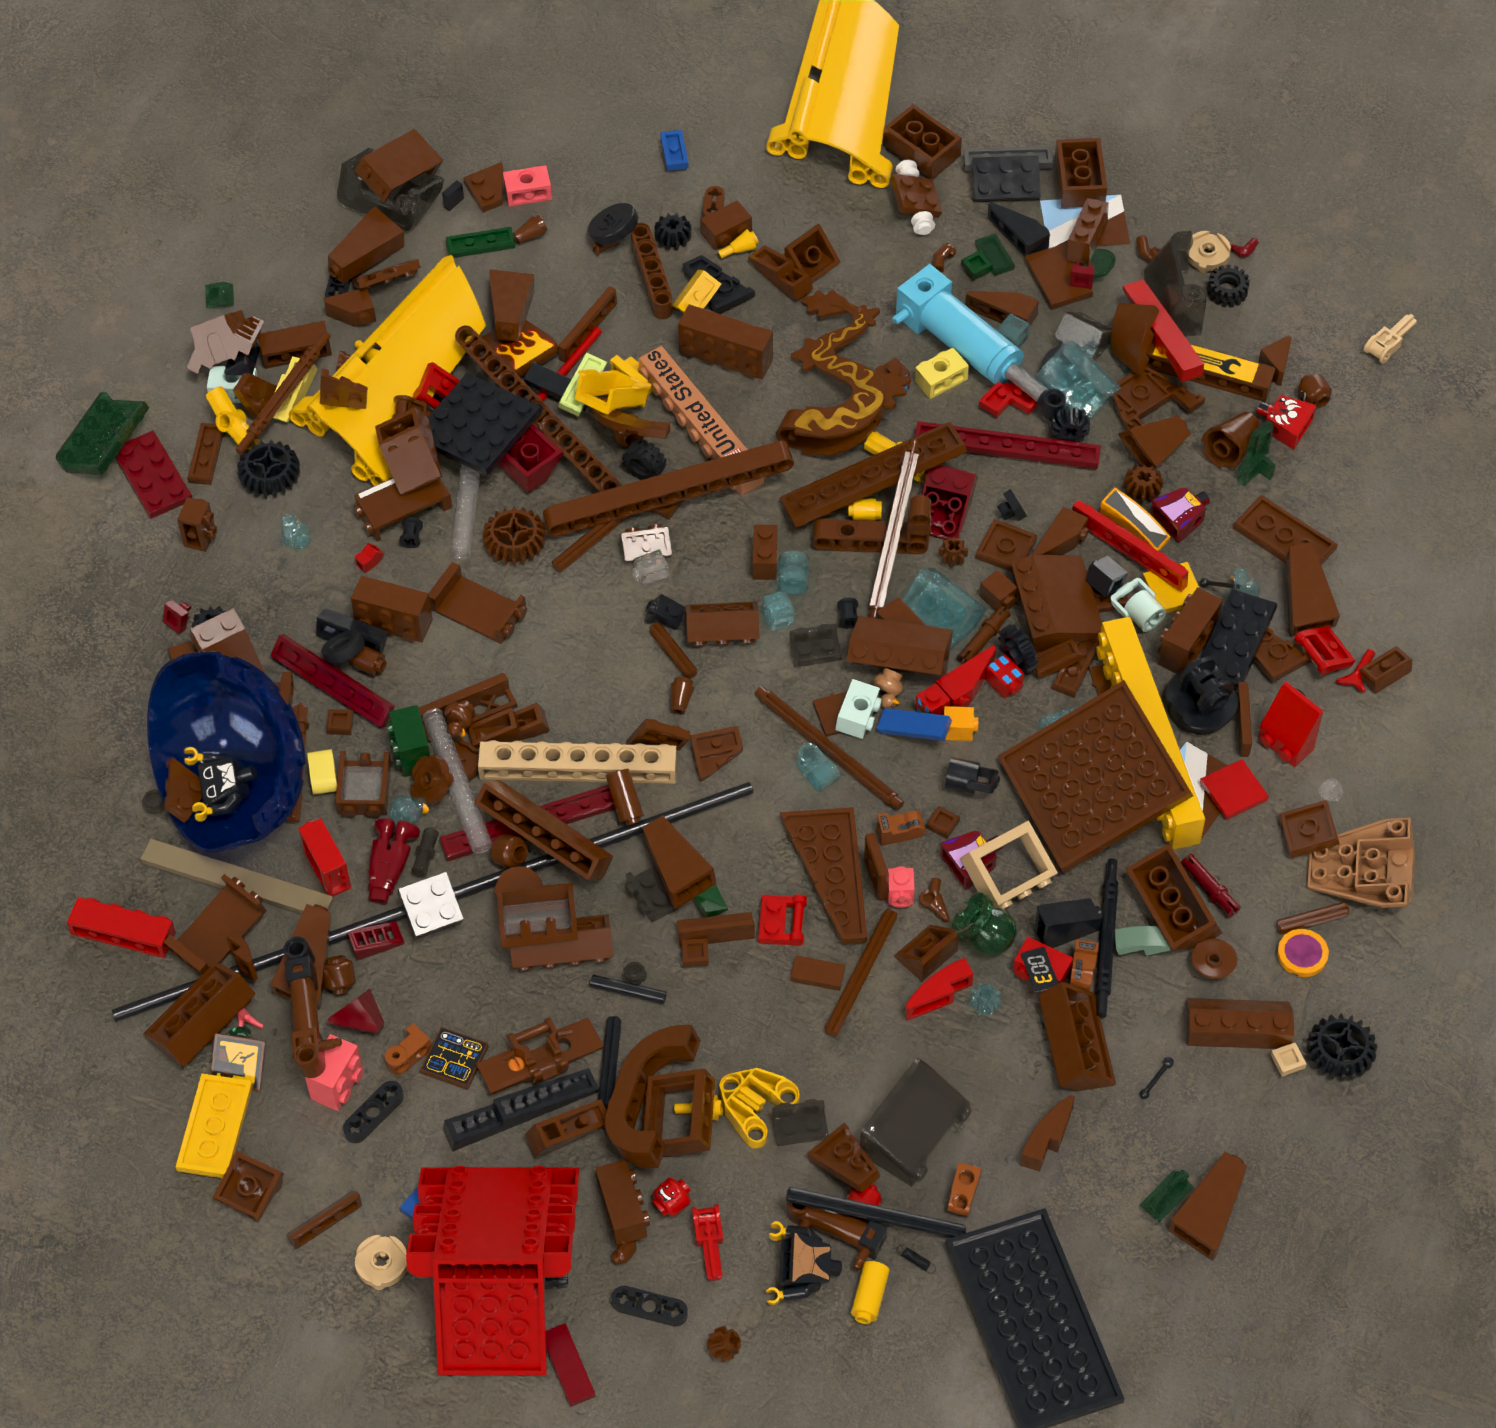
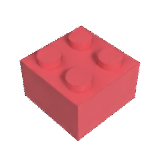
M330 1034L327 1039H336L338 1037ZM341 1039V1046L324 1051L326 1067L323 1073L315 1078L305 1077L311 1100L336 1111H339L342 1104L348 1102L351 1096V1088L355 1082L358 1083L361 1080L364 1072L358 1046Z

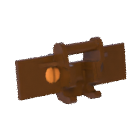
M549 1017L544 1019L543 1023L514 1035L513 1033L507 1034V1040L511 1049L476 1063V1067L492 1095L523 1081H532L534 1084L561 1074L568 1070L569 1062L603 1049L604 1046L589 1018L557 1030ZM546 1032L549 1033V1037H546V1044L530 1051L528 1045H519V1043ZM567 1042L571 1047L567 1051H562L559 1043Z

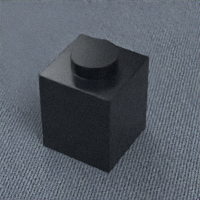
M1107 555L1100 560H1094L1088 568L1089 573L1085 581L1106 598L1116 593V590L1123 586L1128 572Z

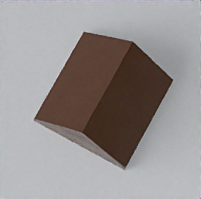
M816 224L784 247V256L793 260L795 268L809 274L811 283L841 262L820 224Z
M929 925L894 956L923 982L958 951L959 933L955 929Z

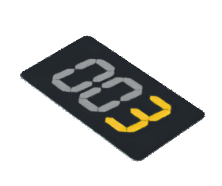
M1044 947L1021 953L1035 992L1049 989L1058 984Z

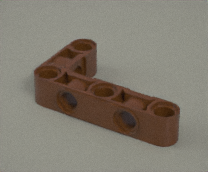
M917 495L910 499L908 521L903 523L900 530L896 553L923 554L928 550L929 536L931 535V499L929 497ZM818 519L813 525V546L819 550L882 553L889 522Z

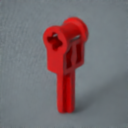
M714 1204L713 1207L702 1209L692 1207L697 1247L703 1246L707 1279L717 1281L723 1277L718 1245L723 1243L719 1205Z

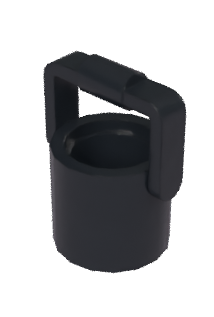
M951 757L946 775L945 789L974 794L975 791L993 793L1000 782L999 771L980 767L979 762ZM978 776L990 778L989 783L979 782Z

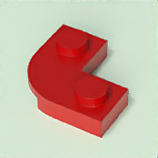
M998 382L979 400V407L995 417H998L1010 404H1013L1027 414H1030L1038 406L1033 398L1014 383L1001 385Z

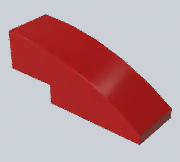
M965 957L936 972L919 987L905 1006V1018L907 1021L952 1004L955 992L972 986L973 972Z

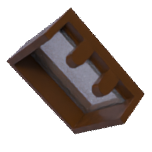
M573 883L497 891L502 948L578 940Z

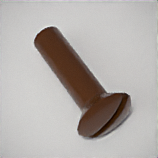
M619 242L610 245H597L593 243L592 249L595 255L599 256L600 251L617 246Z

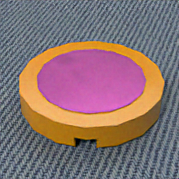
M1297 929L1283 936L1279 942L1277 957L1285 971L1305 978L1315 976L1323 970L1328 961L1329 950L1325 940L1319 934L1311 930Z

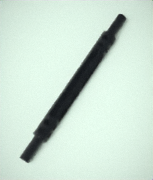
M1114 858L1108 859L1107 877L1103 884V920H1101L1095 992L1098 995L1096 1015L1100 1018L1107 1016L1108 996L1111 994L1119 886V882L1116 880L1118 860Z

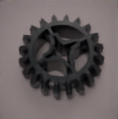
M272 440L267 444L261 441L260 445L253 444L252 449H247L244 452L245 455H240V462L237 465L238 478L243 488H247L249 494L254 492L257 497L263 494L267 499L268 495L273 494L276 498L279 492L285 495L286 488L292 489L293 483H297L298 476H300V462L295 451L291 450L288 444L283 446L281 441L276 444Z
M1341 1013L1338 1019H1336L1331 1014L1328 1017V1021L1322 1018L1318 1025L1315 1024L1312 1027V1032L1308 1035L1306 1049L1309 1051V1060L1314 1061V1069L1322 1068L1321 1075L1327 1072L1330 1073L1331 1080L1335 1076H1339L1341 1082L1345 1080L1346 1076L1352 1081L1356 1078V1074L1362 1077L1365 1074V1070L1369 1071L1371 1069L1372 1063L1376 1059L1377 1044L1374 1043L1375 1035L1370 1034V1026L1362 1027V1019L1357 1023L1354 1022L1353 1015L1348 1019H1344ZM1344 1041L1345 1044H1344V1047H1343L1342 1052H1341V1054H1340V1053H1339V1050H1340V1047H1341V1045H1342V1042Z

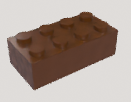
M690 304L678 323L680 353L763 380L773 361V331Z

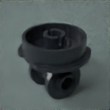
M1212 657L1199 658L1190 662L1183 670L1172 677L1166 689L1168 710L1173 721L1182 729L1195 734H1210L1220 730L1234 717L1239 704V697L1233 692V684L1229 680L1223 681L1221 679L1222 674L1214 669L1216 662Z

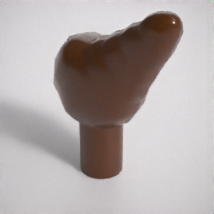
M932 878L930 889L924 890L919 897L920 903L925 908L934 911L944 922H949V914L943 897L939 893L941 880L939 878Z

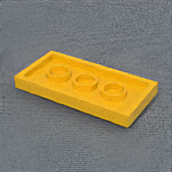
M201 1073L176 1163L177 1171L223 1178L236 1151L253 1088L252 1081Z

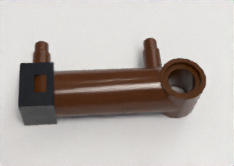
M787 1201V1216L793 1223L799 1224L801 1227L811 1226L857 1247L858 1255L853 1265L856 1270L862 1268L868 1257L873 1260L877 1258L887 1238V1227L872 1220L866 1223L850 1215L809 1206L799 1210L794 1208L797 1204Z

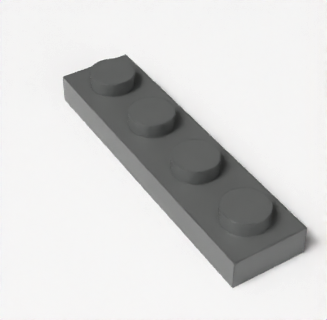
M1051 146L964 148L965 171H972L973 157L1039 156V169L1053 168Z

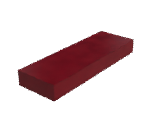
M566 1323L546 1330V1349L570 1407L596 1397Z

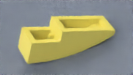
M292 357L287 372L281 375L276 390L300 358ZM315 364L308 370L273 419L285 423L290 421L289 411L306 396L318 370Z

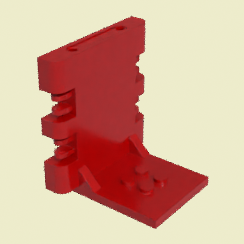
M421 1167L418 1183V1197L421 1204H415L413 1211V1227L417 1234H409L406 1263L407 1269L412 1275L417 1277H433L438 1375H547L545 1277H562L568 1274L571 1269L573 1232L575 1230L576 1203L580 1181L579 1167Z

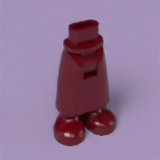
M389 818L378 819L374 824L373 829L379 835V839L372 842L369 862V884L367 887L370 891L368 900L383 904L388 903L389 895H393L394 888L406 865L411 851V847L406 842L414 841L420 835V829L414 824L399 820L396 826L395 822ZM395 830H396L395 839H394V841H392V845H390V839H391V837H393V835L395 834Z

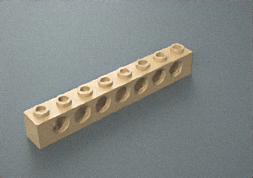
M491 740L480 742L478 770L480 780L607 782L606 775L629 768L633 783L676 784L677 752L676 746L668 744L645 745L638 743L635 745H621L619 743L596 744L592 742L572 744L570 742L547 743L543 741L523 743L521 741L498 742Z

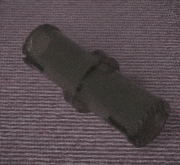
M425 828L421 843L415 850L416 859L411 872L417 877L427 876L430 861L435 856L434 848L439 832L433 828Z

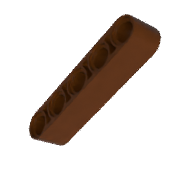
M637 223L631 232L633 253L654 316L658 319H667L673 314L672 293L651 229L646 223Z

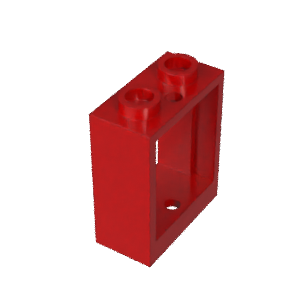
M319 818L315 821H308L302 827H299L304 854L325 893L334 897L351 889L347 864L323 820Z

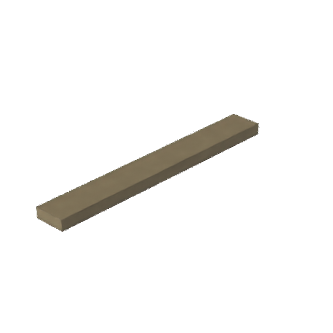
M150 839L140 858L142 864L221 889L226 885L221 878L223 874L230 879L236 877L245 885L244 890L248 893L251 891L256 892L264 900L263 902L299 914L303 913L306 904L314 906V904L321 905L327 908L329 912L334 902L333 896L154 839Z

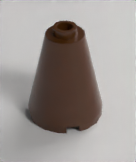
M1242 412L1208 429L1201 439V443L1203 442L1204 444L1203 453L1207 459L1219 468L1225 466L1233 469L1238 466L1259 428L1257 417L1250 412Z

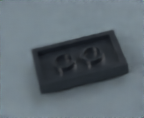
M1039 156L972 158L974 202L1040 200Z

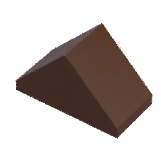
M1290 336L1284 337L1262 348L1260 351L1258 363L1276 368L1273 381L1278 386H1281L1292 339Z

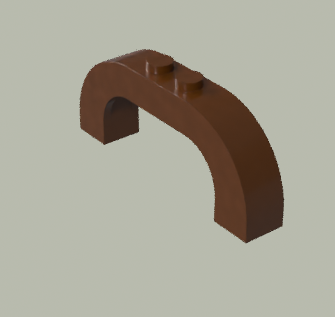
M692 1025L666 1027L645 1037L630 1051L622 1065L619 1077L615 1081L612 1097L608 1101L605 1127L609 1138L619 1154L632 1165L643 1168H659L666 1146L657 1131L635 1130V1125L645 1098V1091H647L648 1076H653L660 1068L672 1062L694 1061L701 1040Z

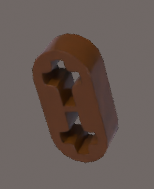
M711 186L706 189L703 217L711 214L712 210L717 211L724 207L725 193L721 187ZM713 196H717L716 201H712Z

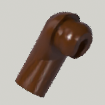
M1141 235L1137 237L1139 255L1150 262L1159 261V258L1162 256L1161 249H1157V247L1149 248L1146 236Z
M950 243L943 244L933 255V267L939 272H943L944 259L946 257L952 258L956 254V248L951 246Z
M635 1241L620 1244L617 1251L612 1253L611 1258L615 1264L627 1263L632 1258L637 1249Z

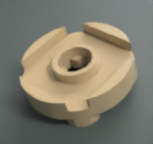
M1200 231L1189 238L1185 255L1188 262L1196 267L1198 272L1207 273L1215 268L1219 269V266L1228 264L1231 246L1229 241L1219 233L1216 236L1210 234V231ZM1204 249L1212 250V253H1206Z
M371 1236L364 1240L356 1251V1272L365 1284L372 1286L374 1289L382 1290L385 1287L396 1284L408 1271L406 1248L396 1237ZM379 1256L382 1259L387 1257V1264L384 1266H377L376 1258Z

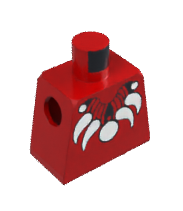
M1282 395L1279 396L1274 406L1262 401L1256 413L1266 418L1264 426L1266 433L1295 450L1314 420L1316 405Z

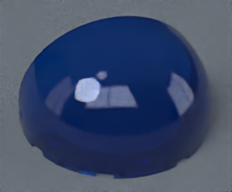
M216 651L183 654L167 662L155 677L147 711V737L150 760L163 803L167 795L165 781L168 779L169 769L166 768V763L171 757L175 758L199 777L198 764H201V761H197L194 765H187L184 761L185 758H194L193 754L184 753V750L188 747L195 748L198 754H201L202 751L231 755L236 760L242 762L245 767L254 765L257 770L258 778L248 782L249 796L243 799L231 814L214 817L207 815L204 821L199 822L195 819V814L202 813V811L193 812L190 818L183 823L168 812L181 835L192 846L205 853H218L250 845L269 836L273 830L280 827L297 804L304 782L302 780L303 765H306L304 742L298 720L291 705L287 704L280 695L278 686L253 664L241 658L229 657L221 654L222 652Z

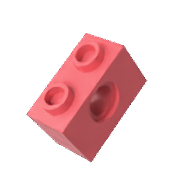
M546 165L503 172L504 188L509 207L552 200L551 184Z

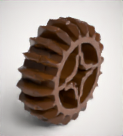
M513 506L512 510L508 511L504 507L503 513L496 511L495 517L489 516L488 523H485L482 537L484 547L488 550L490 557L494 556L496 562L503 559L505 565L510 561L515 566L518 561L525 564L526 559L533 561L534 555H540L541 549L545 546L546 532L545 525L541 522L539 515L534 516L532 510L526 512L524 507L517 510Z

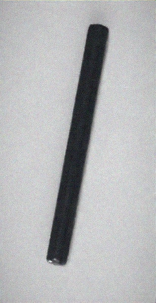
M788 1187L786 1192V1201L950 1238L966 1233V1227L958 1223L795 1187Z

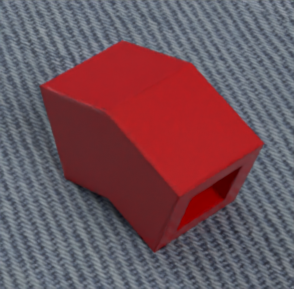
M367 543L364 549L354 556L355 563L364 573H367L377 566L385 554L376 545Z

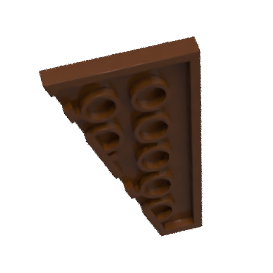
M854 807L780 812V819L841 943L867 942Z

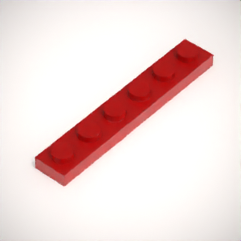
M1080 500L1073 504V511L1088 517L1087 527L1090 528L1089 532L1182 592L1188 586L1189 571L1184 566L1172 561L1164 553L1149 546L1146 541L1140 540L1127 529L1114 523L1109 517L1103 516L1094 510L1092 506L1086 505Z

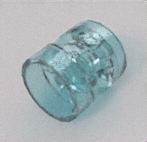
M786 551L779 556L778 589L788 595L803 594L808 590L809 557L800 551Z

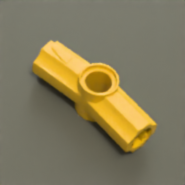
M223 386L216 387L205 395L216 414V426L220 431L228 432L239 445L247 434L246 430L249 427L246 423V415L242 410L234 407ZM254 439L247 449H252V445H257L260 440Z

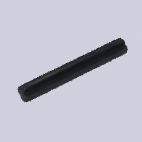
M609 1016L606 1020L598 1100H602L606 1110L608 1109V1101L612 1097L616 1081L622 1023L618 1016Z

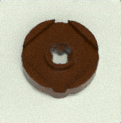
M433 755L421 757L412 770L411 776L415 777L414 785L411 784V792L415 800L420 803L438 805L454 781L453 775L449 773L446 761L442 757Z

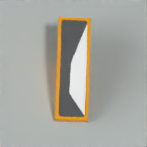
M1114 487L1101 502L1100 514L1109 517L1113 522L1127 529L1140 540L1146 541L1149 546L1157 551H1160L1170 540L1171 536L1145 509Z

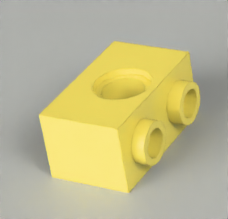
M951 348L916 366L915 382L928 398L932 399L968 380L969 365L954 348Z

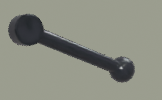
M1207 578L1200 580L1202 587L1210 585L1240 589V584L1209 581Z
M1171 1057L1164 1058L1161 1069L1148 1086L1140 1091L1139 1095L1142 1099L1149 1097L1150 1090L1166 1069L1173 1066L1174 1060Z

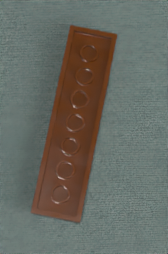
M951 422L912 438L920 441L918 448L920 452L913 477L922 471L934 468L940 463L957 458L967 452L964 442ZM909 440L781 496V502L795 528L806 525L814 519L828 515L832 511L849 506L859 499L871 496L877 491L898 483Z

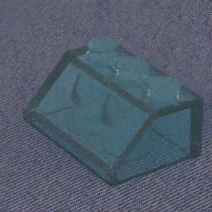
M1073 339L1061 346L1035 376L1047 389H1059L1066 395L1065 408L1068 406L1073 409L1077 405L1079 410L1085 409L1086 415H1089L1090 419L1121 389Z
M922 568L902 600L926 626L953 629L950 649H953L977 627L987 610L984 605L935 568Z

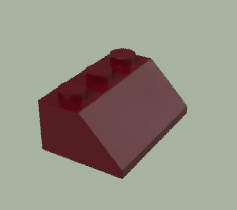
M531 424L497 465L529 494L547 481L562 457L563 452L539 429Z

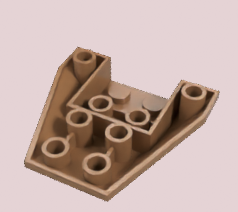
M1411 818L1384 819L1338 834L1339 845L1309 854L1307 885L1309 890L1381 908L1408 907L1413 899L1415 849Z

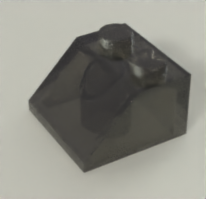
M1065 312L1054 337L1060 340V345L1070 348L1074 347L1079 350L1081 356L1091 359V357H1100L1110 345L1112 328L1081 312Z

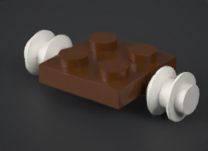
M903 160L896 166L897 174H893L890 179L900 213L914 214L911 219L914 232L920 235H927L935 228V222L932 220L933 217L939 218L942 214L936 189L932 179L919 177L915 161Z

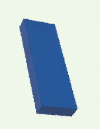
M884 708L877 730L882 734L945 741L952 719L950 716Z

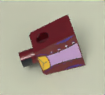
M1182 487L1153 499L1150 514L1177 543H1180L1203 523L1206 511L1204 506L1210 503V499L1204 491L1194 496L1187 488Z
M975 830L941 842L940 856L965 890L972 887L974 883L960 858L997 838V835L985 840L982 834ZM1003 847L980 858L988 873L996 867L997 856L995 853L1003 849Z

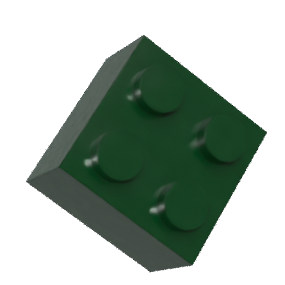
M418 705L389 711L390 721L386 722L396 768H402L404 777L411 776L414 765L421 757L430 756L429 745Z

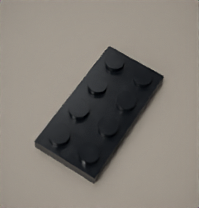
M1231 589L1201 657L1213 658L1216 662L1214 669L1222 674L1221 679L1223 681L1229 680L1236 688L1238 687V682H1245L1277 609V603Z

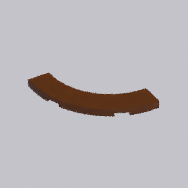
M594 396L605 402L608 400V397ZM591 407V412L595 414L597 421L623 433H628V430L637 431L638 436L666 439L671 430L669 422L636 418L621 412L619 409L612 410L607 415Z

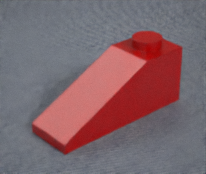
M994 645L936 681V684L951 699L950 707H968L986 678L987 666L995 661L996 647Z

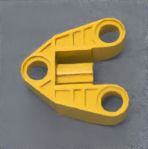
M759 1068L730 1073L720 1080L719 1091L723 1101L725 1117L744 1142L751 1148L758 1149L763 1147L768 1137L765 1123L754 1111H761L766 1101L773 1103L784 1111H792L799 1105V1090L792 1081ZM730 1082L738 1086L732 1090L724 1089V1086ZM784 1093H791L795 1096V1100L791 1103H786L781 1100V1096ZM753 1130H759L763 1133V1137L757 1141L751 1139L748 1135Z

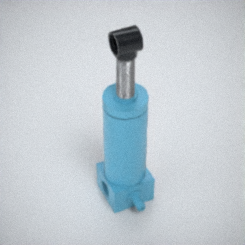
M928 264L897 288L896 315L892 318L895 324L903 322L917 334L927 329L950 349L954 348L966 362L993 384L1000 382L1002 385L1008 380L1012 381L1037 402V405L1042 408V415L1046 419L1052 421V417L1054 414H1057L1058 409L1065 410L1066 395L1059 389H1047L1021 368L1020 365L1024 357L1023 351L951 294L952 281L931 264Z

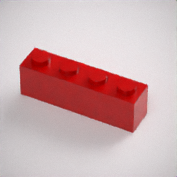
M78 897L67 921L71 935L161 958H166L169 951L164 941L169 935L174 937L176 934L173 921L165 916L159 915L156 917L148 915L141 910L132 911L124 909L118 904L108 905L100 903L94 898L84 899Z

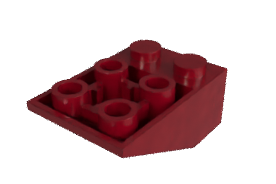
M942 465L929 468L922 495L931 499V536L944 539L953 537L959 539L978 480L975 473Z

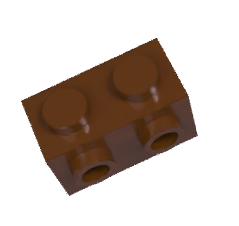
M187 497L177 519L183 545L187 548L206 552L211 540H214L217 534V526L214 524V513L211 512L209 502L203 499Z

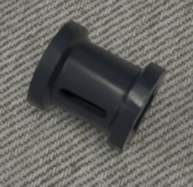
M414 517L403 519V535L400 536L399 542L406 548L419 547L421 543L419 534L423 528V522Z
M847 597L837 602V608L840 610L841 616L839 619L840 627L844 629L855 627L858 619L857 608L859 604L857 599Z

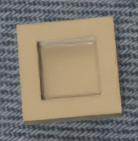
M1296 1043L1280 1047L1271 1052V1057L1281 1077L1303 1070L1306 1067V1062Z

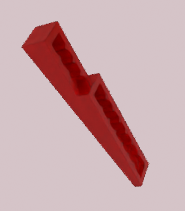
M1144 279L1123 285L1122 290L1131 304L1156 305L1160 310L1151 327V331L1155 334L1152 340L1160 354L1166 355L1181 382L1203 376V361Z

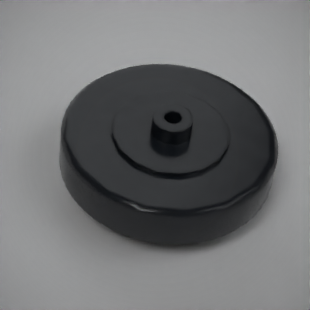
M629 203L611 205L603 209L591 220L587 233L592 242L597 245L613 244L632 232L638 223L639 215L634 206Z

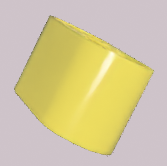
M332 749L307 753L313 795L336 792L337 780Z

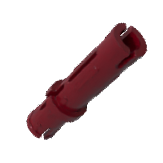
M1194 854L1187 855L1189 860L1185 857L1181 861L1183 867L1210 895V900L1213 903H1217L1228 917L1234 916L1232 911L1237 914L1241 906L1227 893L1228 889L1216 881L1195 858Z

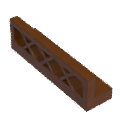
M501 673L418 708L426 738L430 744L449 736L447 733L449 722L444 716V710L452 702L466 700L473 707L479 705L487 707L484 713H475L473 715V723L512 707L515 709L518 705L509 689L507 676L505 673ZM506 695L509 703L504 705L494 703L496 698ZM433 724L442 725L441 730L430 734L427 728Z

